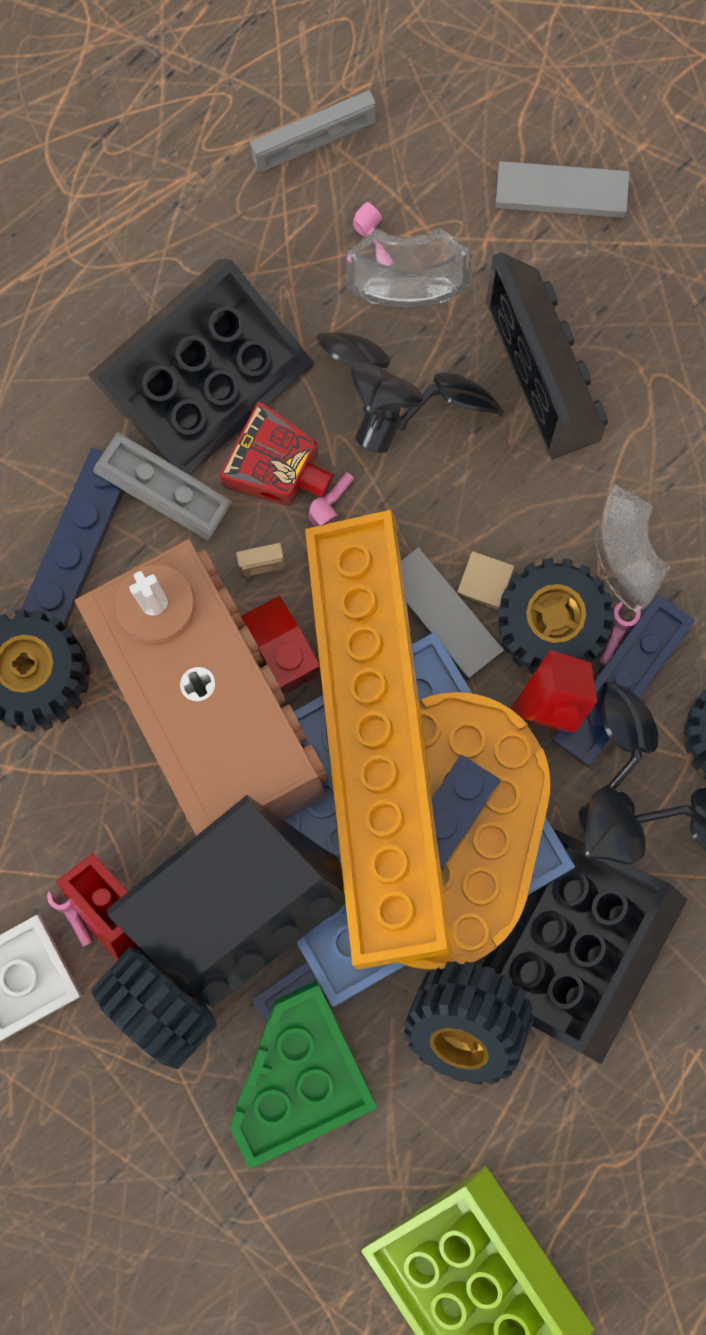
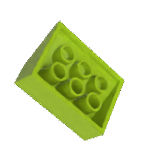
M487 1166L453 1185L361 1249V1252L415 1335H591L594 1330Z

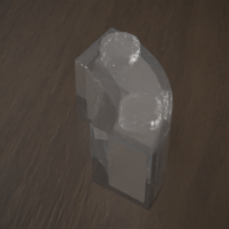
M440 227L426 235L409 238L393 236L375 229L346 252L347 289L370 303L386 306L421 307L444 303L471 286L472 250Z
M613 484L599 516L596 547L605 573L604 576L611 589L631 610L636 612L637 609H640L642 615L671 567L657 556L649 541L648 521L653 506Z

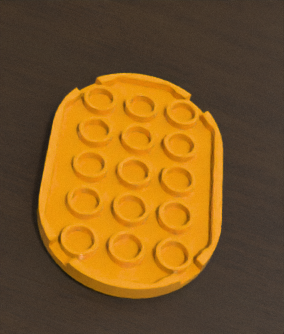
M441 693L423 698L419 702L432 798L461 754L501 779V783L441 873L451 953L399 962L403 965L423 970H432L437 967L444 969L447 962L453 961L459 964H464L465 962L474 963L495 950L512 932L527 900L549 803L550 773L543 748H541L536 737L528 728L527 723L500 702L472 693Z

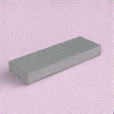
M370 90L251 140L252 159L258 172L266 171L375 124L376 102Z
M499 161L495 208L625 218L627 213L629 171Z
M119 432L115 434L93 470L95 474L207 541L213 535L232 503V500Z
M419 547L401 561L407 607L430 634L433 632L437 633L454 664L467 680H470L500 656L504 651L503 648Z

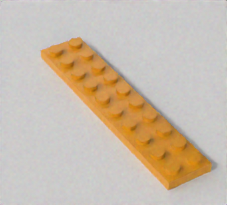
M386 510L305 529L352 966L356 969H363L450 954L451 945L396 518L391 510Z

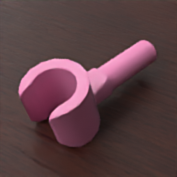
M366 202L355 213L353 227L360 235L367 237L372 242L385 264L388 265L395 258L381 238L380 233L375 229L383 220V217L371 203Z
M348 472L341 477L329 493L312 502L308 518L315 527L333 523L338 518V514L331 506L337 502L338 498L354 480V477Z
M623 602L616 605L613 610L614 621L610 638L599 663L603 665L608 664L624 635L631 632L639 621L641 615L639 608L635 612L632 621L626 622L618 614Z
M49 891L47 895L48 903L57 911L65 914L82 947L92 943L93 941L79 914L69 900L65 904L59 905L54 893Z

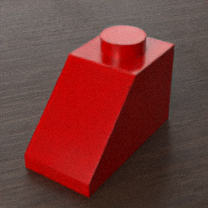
M280 595L241 616L245 626L248 627L266 665L268 664L278 682L283 695L321 675L320 665Z
M549 650L510 709L526 723L549 730L576 732L597 702L592 664Z
M93 853L56 880L61 891L93 935L116 961L129 947L141 949L108 916L107 909L128 891Z

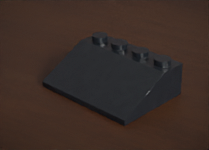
M502 252L493 255L486 304L551 460L600 442L605 431L604 426L608 425L607 415L600 400L593 401L587 386L591 385L588 369L583 360L576 361L570 346L574 345L573 334L567 321L563 320L560 322L554 309L558 305V301L551 282H543L539 270Z
M218 259L88 375L114 406L167 462L190 475L247 423L258 401L267 406L314 362L234 262L229 259Z
M246 795L107 909V913L182 990L214 1007L346 904L342 867L337 857Z
M555 829V834L575 868L527 896L522 914L512 932L495 950L487 955L481 967L485 968L487 966L494 969L495 973L507 976L513 980L512 984L514 986L520 987L526 993L525 999L530 1000L533 1006L531 1012L534 1014L532 1027L595 1062L602 1064L688 899L671 884L634 866L606 859L586 858L585 843Z

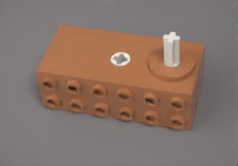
M188 539L74 600L196 836L246 795L282 820L327 797L322 783L329 780L324 767L311 744L302 748L301 743L307 741V738L289 704L282 708L279 706L286 702L280 690L281 688L268 664L259 669V666L264 664L265 661L248 627L244 626L245 624L238 613L235 603L220 580L205 549L196 553Z

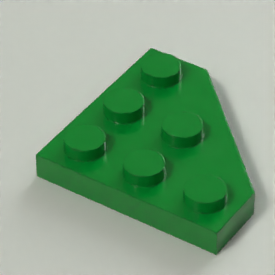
M318 980L274 1001L229 1122L230 1130L249 1169L259 1166L377 1109L374 1098Z

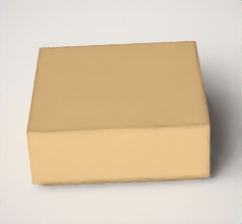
M280 543L236 552L241 574L245 577L283 570L286 567Z
M472 551L457 594L462 598L499 610L501 596L504 589L508 586L514 566Z

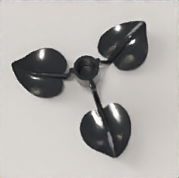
M342 332L318 334L317 340H319L322 348L331 357L344 364L353 366L351 370L352 379L365 405L363 411L366 412L355 439L368 450L386 453L397 429L405 430L408 421L435 395H441L445 401L457 407L495 413L500 417L503 416L504 411L494 397L482 386L464 376L451 373H437L433 379L435 384L430 385L422 394L409 381L390 375L389 372L382 369L388 368L390 359L372 341L361 336ZM400 408H409L403 416L399 415Z
M613 682L603 683L604 692L601 699V716L604 728L611 740L620 749L631 752V757L612 781L593 794L591 802L581 807L579 811V820L586 832L585 857L590 859H606L621 864H634L643 858L646 850L645 835L640 823L678 815L691 817V834L696 842L706 851V788H700L692 793L691 806L682 805L634 815L635 807L631 798L626 793L615 790L640 762L642 752L650 754L656 751L658 747V731L650 710L637 695L619 684Z

